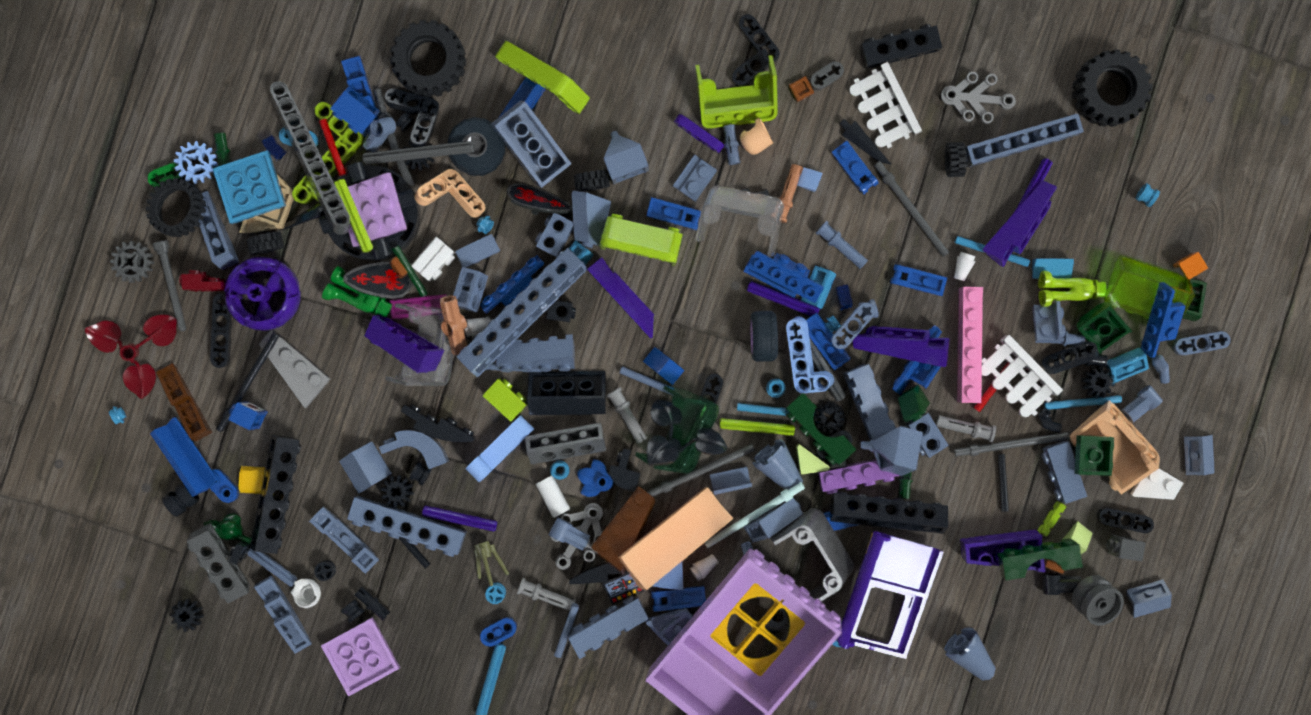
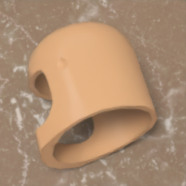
M760 118L755 120L754 128L749 131L743 130L740 134L741 145L745 151L752 155L762 152L773 144Z

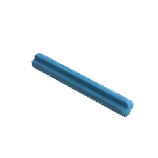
M498 643L494 647L476 715H487L506 650L504 644Z

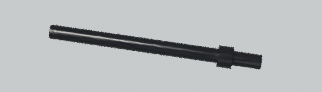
M277 332L272 333L229 407L223 411V417L216 427V430L219 432H223L229 422L231 407L237 402H241L279 339L280 334Z

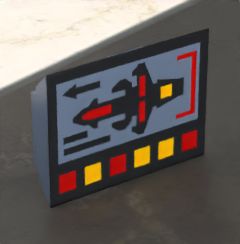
M629 572L603 583L612 605L623 601L629 596H635L644 592L643 589L638 587Z

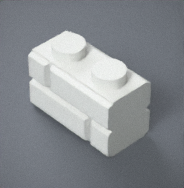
M435 237L411 266L428 281L432 279L437 280L442 274L441 269L445 264L447 266L450 265L455 257L453 255L455 252L438 237Z

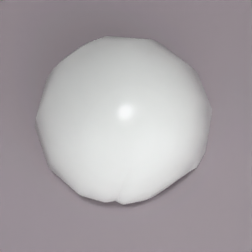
M303 578L294 582L295 586L291 594L299 607L310 608L318 603L321 591L320 586L314 580Z

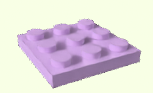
M385 173L348 187L371 242L407 229L391 173ZM350 224L349 234L353 247H358L360 245Z
M373 617L321 645L348 696L400 668Z

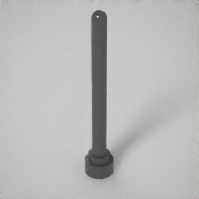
M168 240L153 243V248L157 255H160L178 329L183 332L186 330V324L167 255L170 248Z

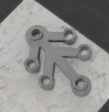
M976 72L967 74L966 79L956 87L947 86L942 90V101L947 105H954L965 122L972 121L975 114L972 110H967L961 101H968L981 117V121L984 124L991 123L994 116L991 112H987L980 103L999 104L1004 110L1011 109L1016 103L1015 97L1009 93L1003 96L980 94L989 86L997 83L998 78L995 74L987 75L985 80L970 93H962L961 91L969 84H974L978 81L979 77ZM969 75H973L975 81H971ZM988 77H992L994 83H990ZM953 92L954 98H949L948 93ZM1010 98L1011 104H1007L1005 99ZM970 113L971 119H967L965 114ZM989 115L990 121H986L984 116Z
M596 503L588 504L582 512L574 514L565 513L561 517L563 519L564 516H569L570 524L572 521L585 519L581 526L575 528L587 534V529L592 523L595 533L594 543L596 537L602 534L599 520L602 518L603 510ZM590 510H596L597 515L591 516L589 514ZM590 539L584 548L583 557L587 562H591L595 558V553L591 549ZM569 544L566 551L557 556L555 563L559 569L564 570L570 566V557L576 547ZM586 553H592L593 558L587 559ZM560 559H565L567 561L566 565H561L559 563Z

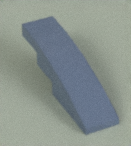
M272 575L255 584L254 588L265 602L264 607L274 619L275 627L292 651L297 653L311 645L312 642L302 623Z

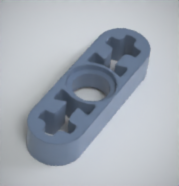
M866 302L861 303L833 334L831 338L832 345L837 349H845L875 315L874 306ZM869 306L870 315H864L861 318L865 320L863 323L860 319L854 317L856 313L858 316L863 313L862 307L867 308ZM851 320L858 322V329L853 332L848 329V323ZM844 328L845 331L851 334L852 336L849 338V336L846 335V337L843 339L845 343L843 345H837L836 337H842L845 334L844 332H842V329Z
M1220 331L1179 338L1174 341L1172 349L1177 355H1190L1223 349L1229 346L1230 336L1228 333ZM1219 336L1224 338L1221 344L1211 342V340L1218 339ZM1199 338H1203L1206 341V346L1203 349L1197 346ZM1182 344H1191L1192 346L1184 348V350L1179 349V346Z

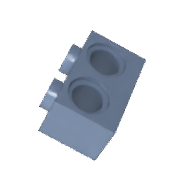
M553 213L552 216L549 215L544 223L546 228L543 233L540 231L535 242H537V248L557 258L574 229V223L559 214ZM555 222H563L564 228L561 231L554 230ZM547 238L555 240L552 248L545 247L544 243Z
M461 268L453 295L457 298L459 308L478 312L488 279L487 275L477 270Z
M924 413L923 417L915 422L910 421L906 424L907 428L916 430L918 423H923L925 426L919 451L921 456L925 455L930 458L949 446L929 413ZM929 439H933L935 442V446L932 449H928L926 446Z

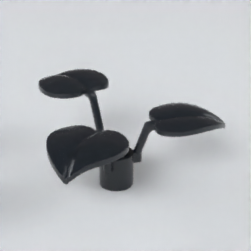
M667 400L654 401L650 409L652 420L660 426L669 425L670 430L668 439L658 435L649 440L647 445L649 466L673 463L677 460L679 451L683 452L693 442H696L695 448L703 454L716 455L727 451V445L721 435L711 428L698 430L697 438H692L681 446L678 439L672 438L673 424H679L682 420L680 409Z

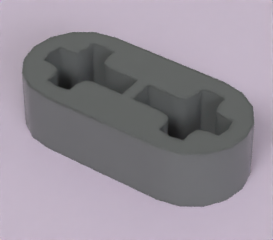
M834 61L814 73L810 79L811 87L816 91H820L837 81L843 75V65ZM832 66L839 68L838 75L835 73L830 76L828 75L832 70ZM825 76L826 79L822 81V86L820 84L815 85V77L821 79Z

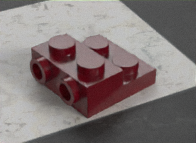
M190 270L188 274L180 275L179 284L182 286V290L192 292L224 291L226 279L213 278V276L206 275V272Z

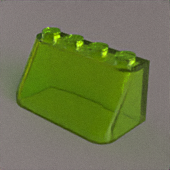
M1120 255L1115 262L1104 296V302H1109L1114 308H1122L1128 313L1140 314L1149 320L1160 282H1165L1175 290L1172 303L1182 302L1186 305L1183 316L1195 294L1191 281L1187 280L1185 276Z

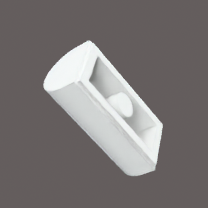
M552 475L535 484L553 518L570 509Z

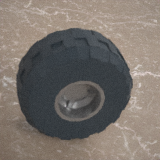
M477 117L464 119L456 124L449 134L448 143L474 142L475 151L473 153L449 155L454 166L465 174L471 176L487 175L496 170L503 161L506 150L505 143L490 125L492 122L487 119Z

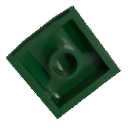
M1109 302L1100 303L1083 315L1076 325L1089 342H1094L1097 345L1100 354L1122 337L1132 332L1131 328Z

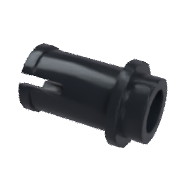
M1098 355L1095 360L1084 363V365L1106 367L1108 357L1107 355Z

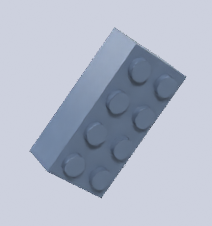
M519 101L490 124L536 186L542 188L571 165V162L525 101Z

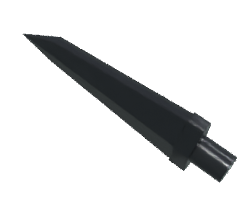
M843 119L839 123L846 130L842 134L844 138H847L876 161L891 164L856 121L849 124Z
M320 202L287 221L284 228L279 231L320 218L324 213Z

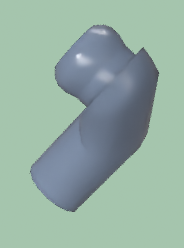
M1156 355L1152 359V365L1159 373L1160 383H1169V365L1162 355Z

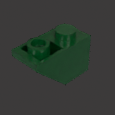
M919 384L903 392L898 397L905 423L910 420L915 422L922 418L923 414L927 412L926 408L931 404Z

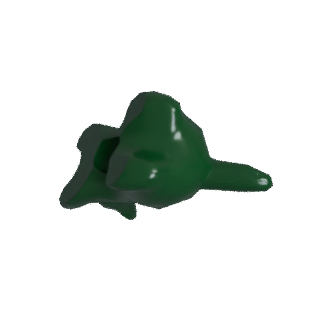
M235 513L228 514L221 522L209 520L203 523L204 526L211 523L222 539H237L250 545L251 538L242 534L241 517Z

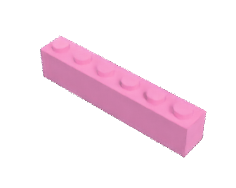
M983 287L959 288L957 402L981 403Z

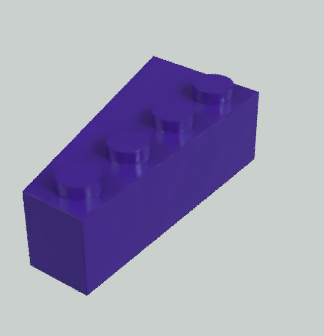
M373 315L365 333V337L372 344L381 347L417 373L436 371L445 351L393 320L380 315Z
M1035 529L960 539L961 557L969 564L999 566L997 553H1002L1005 549L1019 550L1027 545H1033L1034 547L1042 546V535ZM1044 559L1035 561L1028 570L1045 572Z

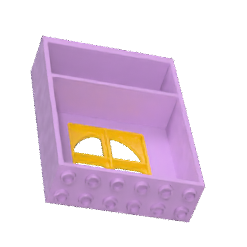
M750 548L669 646L650 666L645 681L688 715H771L842 633L841 618L834 611H828L821 600L813 599L806 588L798 587L791 576L788 574L783 575L776 564L767 562L761 552ZM751 598H771L774 604L759 621L754 620L740 608L741 603ZM780 608L787 611L790 619V630L785 641L779 640L765 628V625ZM732 614L738 615L752 627V630L737 647L730 643L727 634L728 621ZM758 634L763 635L777 647L776 652L761 658H750L743 654L745 648Z

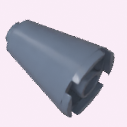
M779 439L774 441L775 445L772 447L769 444L765 446L755 456L754 460L756 462H752V464L784 490H789L800 482L803 483V479L785 442Z
M963 628L961 630L963 633L958 636L954 634L947 641L944 647L945 655L980 680H990L994 676L996 668L974 628Z

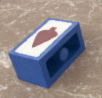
M248 401L237 402L229 411L231 415L229 420L248 430L260 429L268 411Z

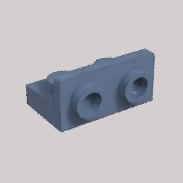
M1055 301L1054 305L1048 307L1034 305L1032 311L1035 343H1059L1062 337L1065 336V325H1062L1064 310L1060 306V301Z

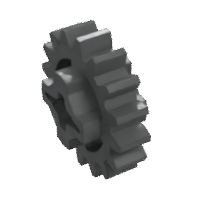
M130 241L129 244L123 242L122 248L119 246L115 247L118 252L111 253L115 259L110 260V263L115 265L111 270L117 271L116 277L122 276L121 280L125 282L129 280V283H134L135 279L141 282L142 276L145 278L149 277L146 272L153 271L149 266L154 264V261H150L153 254L147 253L148 247H143L142 243L138 242L136 244L134 241ZM132 249L137 250L136 252L134 251L132 254L128 252V250ZM132 270H133L134 272H136V274H133V275L127 274L128 272H131Z

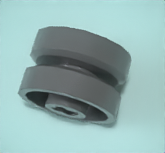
M1100 575L1084 578L1078 583L1072 594V604L1075 609L1096 626H1103L1112 622L1120 614L1124 605L1121 592Z

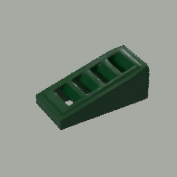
M1193 278L1187 280L1181 300L1186 305L1183 319L1195 322L1202 318L1207 287L1206 282ZM1192 287L1200 288V291L1193 290Z

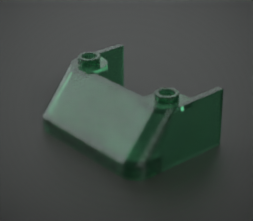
M664 386V390L673 394L672 403L682 413L681 422L673 424L672 438L678 439L681 446H683L692 438H697L698 430L702 428L712 429L719 413L718 404L685 389ZM693 442L683 452L679 451L678 458L673 463L651 467L657 470L690 473L695 468L701 452L695 448L696 442ZM636 452L635 456L648 464L647 454Z

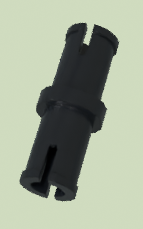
M363 586L354 594L367 606L366 609L368 611L371 610L381 621L391 612L378 601L377 597L374 598L364 589Z

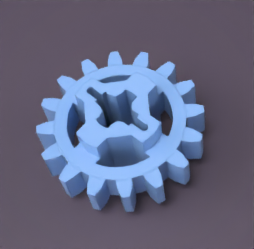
M195 141L194 146H191L188 142L187 148L181 146L182 152L175 153L179 157V159H174V163L179 164L175 167V170L181 171L179 176L181 178L186 176L185 180L187 182L193 179L194 184H197V180L205 183L204 178L211 179L210 173H214L213 167L218 166V163L213 161L217 157L215 154L210 155L213 150L212 148L206 150L205 143L199 146L198 141ZM205 154L208 156L209 164L203 160ZM198 159L200 164L194 166L191 161H197ZM183 161L188 164L187 171L183 167Z

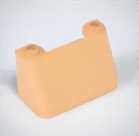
M1110 400L1070 434V441L1074 447H1076L1077 435L1114 437L1112 476H1109V485L1113 490H1118L1121 495L1159 469L1160 456L1155 448Z

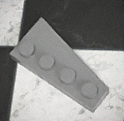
M270 330L259 343L262 350L272 333L275 332L274 330ZM281 336L268 355L270 361L304 408L310 405L331 380L330 377Z

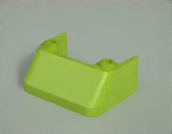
M772 55L768 56L769 71L758 73L754 77V85L716 90L715 82L711 79H702L700 67L695 65L700 116L704 127L718 128L726 125L756 123L755 120L758 118L762 122L771 121L776 118L778 114L777 74Z
M612 214L611 217L606 219L599 246L602 250L610 248L670 262L672 266H676L683 234L679 233L680 229L668 227V230L623 220V216Z

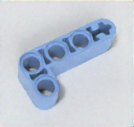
M795 317L786 325L794 387L799 393L826 391L833 385L834 377L828 371L814 372L807 321L803 317ZM796 341H800L803 344V350L797 348ZM799 360L805 362L806 368L799 366ZM820 377L827 380V385L820 383ZM801 379L807 380L809 386L804 387L801 383Z
M520 415L465 469L478 482H481L534 428Z

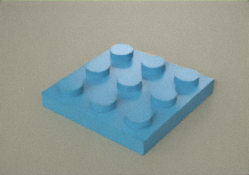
M266 150L213 168L230 224L286 207L269 151Z

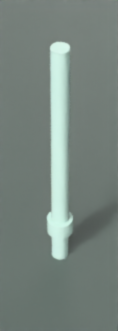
M800 482L789 490H783L780 492L781 495L709 538L705 542L706 547L713 546L784 501L788 502L793 499L794 495L805 489L803 483Z

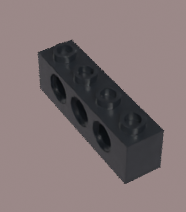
M931 24L920 26L919 30L912 31V29H906L898 35L889 33L883 35L882 39L868 38L864 40V43L860 46L864 68L869 69L881 66L886 62L890 64L939 52L942 49L937 25L931 27ZM915 37H920L923 40V45H917L914 40ZM896 42H902L905 49H898ZM883 46L886 49V54H880L877 51V47Z

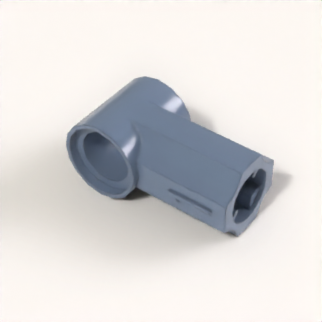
M391 117L372 121L370 131L363 140V147L368 151L377 152L388 135L395 132V121Z
M1148 385L1139 391L1136 395L1137 397L1126 405L1122 411L1131 422H1135L1148 410H1153L1159 406L1163 400L1153 387Z
M558 517L548 534L552 538L563 543L566 542L582 551L590 537L589 534L573 527L572 524Z

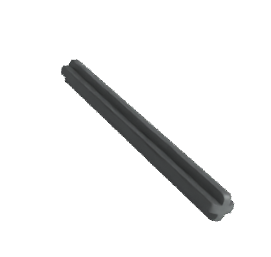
M473 141L370 152L363 154L364 164L368 165L473 153L475 145Z

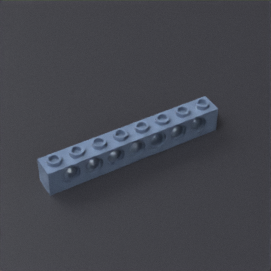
M568 248L560 252L557 259L550 265H547L543 272L533 279L529 286L523 292H520L510 305L504 307L501 314L491 320L488 326L478 333L468 346L460 351L457 358L471 373L479 377L588 268ZM563 268H566L563 273H560ZM549 282H552L549 287H546ZM538 295L537 299L532 301L533 297ZM524 309L523 313L519 314V311ZM510 322V325L505 328V325ZM496 336V339L491 342V339ZM481 349H483V350H482V353H481L480 355H477V353H478Z

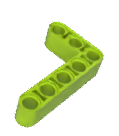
M506 40L495 55V58L506 66L554 93L568 108L577 114L581 113L590 100V97L568 76Z
M320 102L315 107V114L320 120L327 119L329 128L339 136L335 144L337 149L345 148V154L340 156L344 166L362 146L364 136L358 132V139L355 142H351L350 136L355 132L348 127L349 123L342 119L344 126L341 129H336V123L340 120L332 114L333 110L330 109L332 106L326 102ZM329 108V114L323 117L321 115L322 110ZM328 150L321 158L324 164L332 162V169L328 172L331 178H333L338 172L330 150ZM315 172V173H313V174H315V175H320L321 173H320V172ZM307 175L297 184L292 192L294 200L301 204H309L314 200V197L310 194L311 190L306 187L309 181ZM306 190L307 196L301 200L299 194L301 191Z

